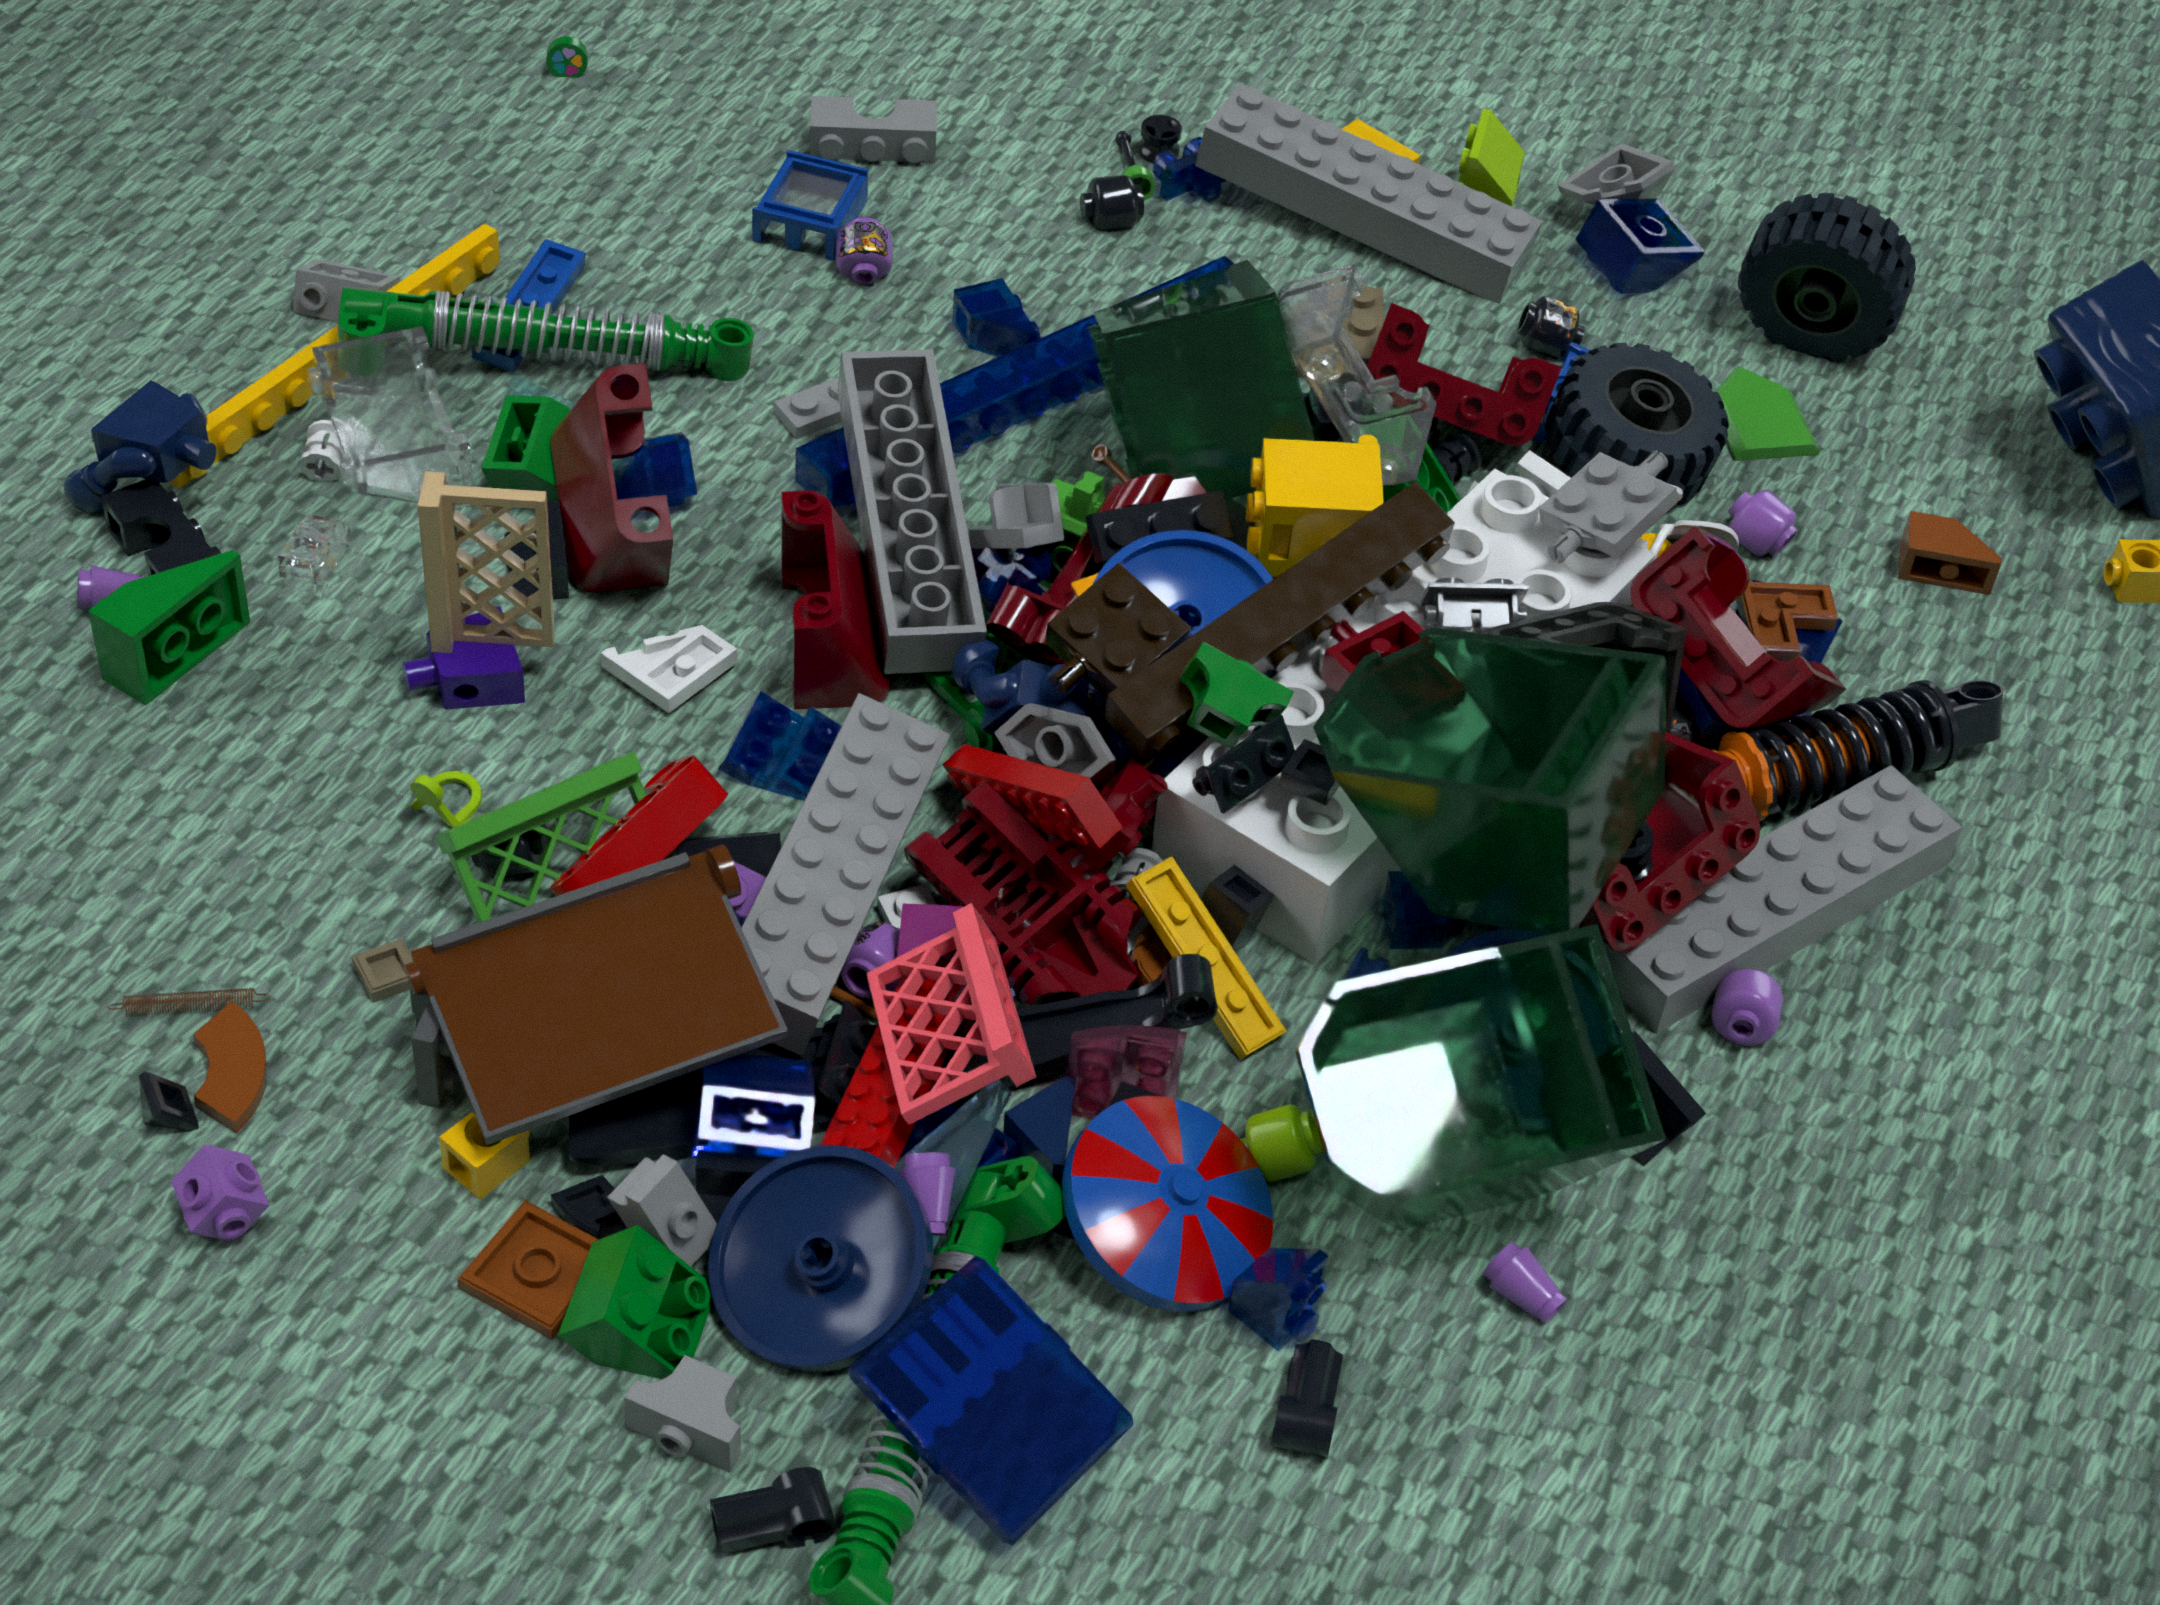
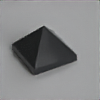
M145 1071L139 1075L142 1114L145 1125L184 1131H194L199 1128L197 1117L184 1085Z

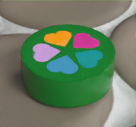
M569 36L559 37L553 40L547 48L546 64L549 71L555 77H580L587 69L588 52L580 40Z

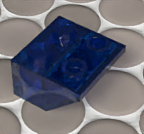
M742 1053L700 1068L690 1157L697 1158L698 1151L784 1156L790 1152L810 1147L815 1102L812 1062Z

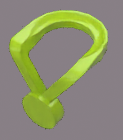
M447 771L433 778L426 775H418L410 784V789L416 799L409 807L419 811L425 804L432 806L442 820L451 827L467 822L482 804V789L478 781L468 773ZM457 782L464 784L472 792L469 803L455 816L442 802L444 791L441 785Z

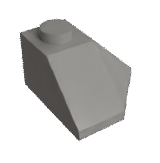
M1621 143L1559 184L1558 188L1560 193L1629 216L1643 210L1648 202L1661 194L1675 167L1671 160Z
M1030 703L1024 705L994 732L1008 756L1089 777L1099 792L1103 785L1114 776L1116 759L1090 717Z

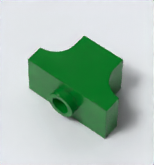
M1202 642L1191 657L1179 679L1187 685L1194 698V708L1187 725L1231 749L1248 727L1264 726L1278 715H1281L1287 708L1294 693L1293 690L1258 672L1252 664L1243 660H1236L1205 642Z

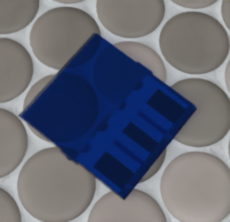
M974 1256L848 1369L850 1379L914 1446L913 1450L936 1475L940 1474L1002 1542L1012 1546L1134 1425L1130 1412L1076 1357L1065 1340L1048 1323L1045 1324L985 1259Z

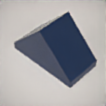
M1068 1076L1061 1078L1006 1111L1004 1114L1002 1144L1016 1158L1024 1156L1035 1158L1061 1187L1076 1077Z

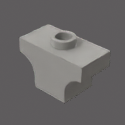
M664 1154L656 1162L645 1157L607 1197L627 1228L639 1225L691 1267L711 1246L717 1223L679 1163Z
M684 1355L677 1368L668 1377L655 1382L635 1380L625 1395L626 1428L656 1440L657 1444L665 1452L673 1456L685 1457L690 1455L728 1473L731 1472L741 1455V1427L731 1419L737 1408V1377Z

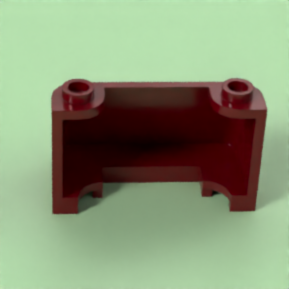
M810 490L781 492L782 587L785 590L792 589L793 586L806 594L800 597L793 607L794 659L792 695L794 710L852 707L858 693L882 702L889 695L890 674H884L864 551L831 502L824 495Z
M1695 525L1636 576L1631 585L1630 597L1636 609L1687 628L1681 667L1721 719L1728 725L1738 729H1755L1819 710L1847 690L1835 674L1821 663L1808 662L1800 655L1792 661L1781 662L1766 652L1730 606L1747 589L1750 580L1748 567L1730 544Z

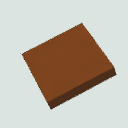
M525 1200L458 1277V1288L552 1340L560 1330L592 1242L599 1239Z

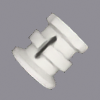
M331 420L315 421L309 426L306 433L307 441L299 467L301 472L310 480L331 482L340 477L347 452L351 450L353 444V437L349 430L340 423ZM329 434L328 442L325 444V436ZM324 460L326 466L324 470H321L320 468Z

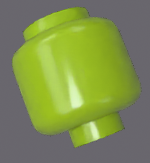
M1286 1104L1252 1115L1246 1122V1137L1240 1139L1253 1155L1265 1181L1276 1182L1312 1170L1316 1165L1317 1154L1323 1153L1321 1133L1313 1114L1310 1111L1303 1113L1294 1104Z

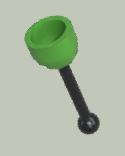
M1120 131L1116 134L1115 141L1117 145L1122 147L1128 166L1121 175L1129 176L1135 185L1139 184L1143 191L1144 200H1147L1155 191L1153 176L1146 167L1135 164L1130 148L1132 137L1129 132Z

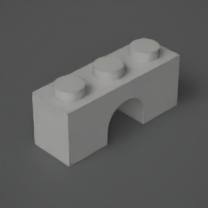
M811 97L810 155L829 160L935 163L937 101L895 99V109L890 115L872 119L863 117L854 110L853 97Z

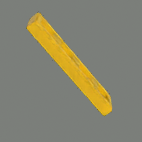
M1172 856L1130 879L1126 887L1171 956L1175 958L1184 954H1198L1210 961L1218 1008L1216 1015L1212 1019L1241 1060L1287 1032Z

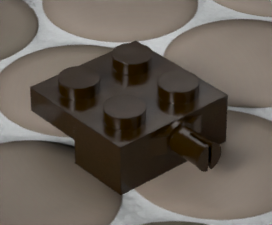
M1118 562L1047 623L1045 643L1067 662L1054 674L1050 675V681L1055 688L1058 686V691L1065 693L1071 685L1083 677L1107 699L1110 692L1189 638L1191 627Z

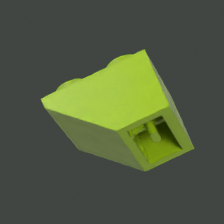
M1483 108L1478 125L1470 123L1466 145L1463 148L1460 159L1458 183L1476 191L1484 192L1491 198L1513 207L1525 151L1491 110Z

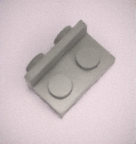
M316 259L296 269L293 311L301 315L338 322L343 287L386 292L400 282V276Z

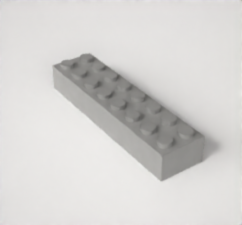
M1241 83L1205 126L1195 166L1476 296L1500 304L1530 258L1543 222L1523 210L1515 209L1491 198L1484 192L1469 188L1444 174L1436 173L1414 163L1407 157L1390 152L1369 140L1357 137L1332 123L1322 121L1300 111L1295 106L1287 105L1263 94L1255 88H1250Z
M933 349L841 352L837 392L884 674L952 671V663L959 649L965 643L985 641L987 630Z
M858 693L742 926L743 933L788 1029L787 1038L773 1043L803 1056L841 974L850 950L866 920L950 736L947 732Z
M1890 765L1759 838L1756 847L1748 856L1631 951L1618 952L1595 936L1589 960L1608 980L1615 994L1657 1034L1714 1001L1717 986L1729 973L1746 968L1764 972L1948 865L1962 827L1897 769Z

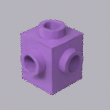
M205 1144L171 1180L184 1214L185 1223L191 1233L200 1236H209L227 1241L237 1240L270 1206L261 1186L259 1173L254 1168L251 1158L247 1154Z

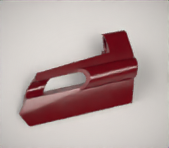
M1149 474L1136 477L1126 483L1115 484L1111 487L1096 513L1207 492L1196 477L1173 480L1172 476L1168 474ZM1087 528L1047 593L1043 592L1042 596L1026 589L1009 585L1008 582L986 624L987 630L992 635L1034 662L1052 667L1067 663L1045 643L1047 623L1077 598L1071 583L1091 576L1089 569L1094 555Z

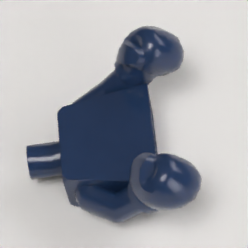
M150 380L90 429L99 462L94 461L81 469H77L66 478L63 486L68 500L81 511L94 513L104 510L101 496L113 492L119 478L139 477L159 483L171 482L189 465L201 470L210 468L216 459L217 450L216 446L209 442L206 430L207 416L197 398L190 393L182 394L179 397L160 384Z
M990 640L979 643H965L954 657L952 663L954 681L961 688L975 695L980 704L984 706L981 732L995 735L994 732L1024 705L1030 703L1090 717L1099 732L1103 728L1107 699L1083 677L1079 678L1065 693L1058 691V686L1055 688L1051 683L1050 675L1054 674L1064 664L1052 667L1031 660H1021L1007 672L995 675V662L1000 648Z

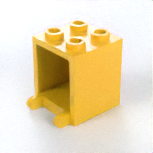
M1362 435L1359 437L1358 443L1263 438L1261 458H1252L1251 487H1257V490L1247 494L1246 522H1254L1255 527L1248 528L1247 551L1256 556V559L1264 565L1272 577H1278L1302 558L1314 552L1384 503L1380 444H1378L1374 436Z

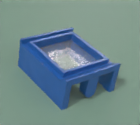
M788 150L785 161L758 206L752 209V241L761 243L770 222L775 221L785 224L786 246L792 250H798L805 240L806 229L826 234L825 259L834 261L836 258V238L839 230L853 219L858 218L868 201V169Z

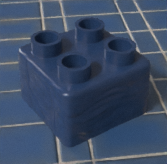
M2142 259L2052 311L2047 320L2052 341L2036 349L2034 357L2047 385L2059 398L2047 405L2050 418L2058 434L2072 451L2091 442L2099 454L2103 456L2091 463V469L2098 486L2112 506L2118 510L2136 500L2148 517L2157 518L2160 516V279Z

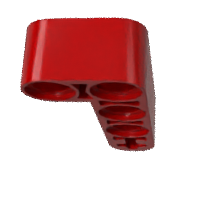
M695 755L672 761L644 786L646 795L563 872L551 885L550 890L555 896H559L662 861L727 798L728 793Z

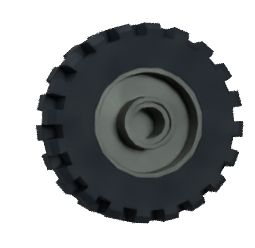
M1819 193L1817 198H1812L1811 194L1795 197L1793 203L1788 200L1779 204L1772 213L1767 214L1761 221L1741 264V271L1738 275V287L1741 291L1740 299L1745 311L1750 310L1748 315L1756 328L1762 327L1765 330L1764 336L1771 342L1775 343L1778 341L1785 345L1787 349L1799 351L1816 358L1820 356L1830 357V361L1845 360L1850 354L1852 358L1869 353L1870 348L1873 350L1880 347L1887 341L1888 336L1894 333L1915 281L1913 275L1916 265L1915 258L1910 253L1912 248L1904 234L1898 235L1900 229L1890 217L1886 220L1881 217L1880 209L1871 204L1868 207L1857 203L1858 198L1848 195L1841 199L1835 198L1834 193Z
M1626 342L1614 343L1609 348L1603 345L1581 355L1568 370L1546 418V438L1551 453H1555L1554 459L1561 471L1567 470L1570 478L1599 452L1633 467L1639 466L1653 451H1658V455L1661 452L1667 458L1668 466L1659 472L1655 478L1682 489V499L1676 503L1681 505L1691 500L1695 493L1700 492L1726 444L1729 423L1726 410H1723V400L1718 392L1712 391V383L1705 375L1699 376L1694 372L1693 365L1685 360L1680 362L1672 358L1673 354L1662 349L1660 352L1650 350L1649 345L1639 343L1634 345V347H1629Z

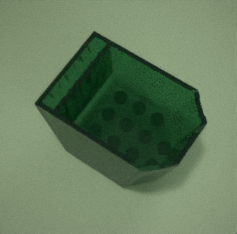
M1249 260L1238 262L1093 312L1096 325L1088 327L1095 354H1097L1100 361L1097 366L1103 388L1106 391L1111 406H1113L1109 409L1116 434H1118L1127 456L1125 462L1130 480L1156 473L1171 475L1173 480L1196 477L1207 493L1223 490L1224 499L1247 495L1257 490V487H1251L1252 458H1261L1263 438L1315 441L1276 292Z
M1431 627L1418 633L1420 642L1381 658L1378 650L1363 656L1317 720L1313 729L1335 780L1430 911L1435 915L1571 939L1665 790L1666 661L1664 655Z
M1598 924L1336 982L1295 1052L1301 1086L1332 1191L1397 1231L1552 1194L1666 1139Z

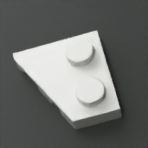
M703 625L680 630L671 636L660 635L644 639L643 649L619 655L615 647L601 652V667L668 713L672 712L737 663V648Z

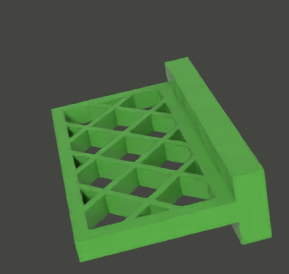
M635 752L616 757L435 835L442 854H448L477 923L491 919L490 914L497 897L517 904L522 908L535 904L534 900L543 877L545 876L555 881L561 875L547 869L556 842L581 852V856L595 843L602 822L613 826L618 821V819L606 815L614 793L628 788L634 804L646 795L638 776V772L643 770ZM601 799L597 811L587 807V805ZM577 811L594 818L584 844L560 835L566 815L570 812ZM555 819L551 831L540 826ZM531 831L548 838L538 865L513 855L519 837L524 832ZM508 840L505 851L493 847ZM484 851L501 858L492 885L474 879L466 861L467 857ZM672 853L666 856L663 860L673 857ZM510 862L535 872L525 899L500 889ZM479 889L488 893L485 902Z

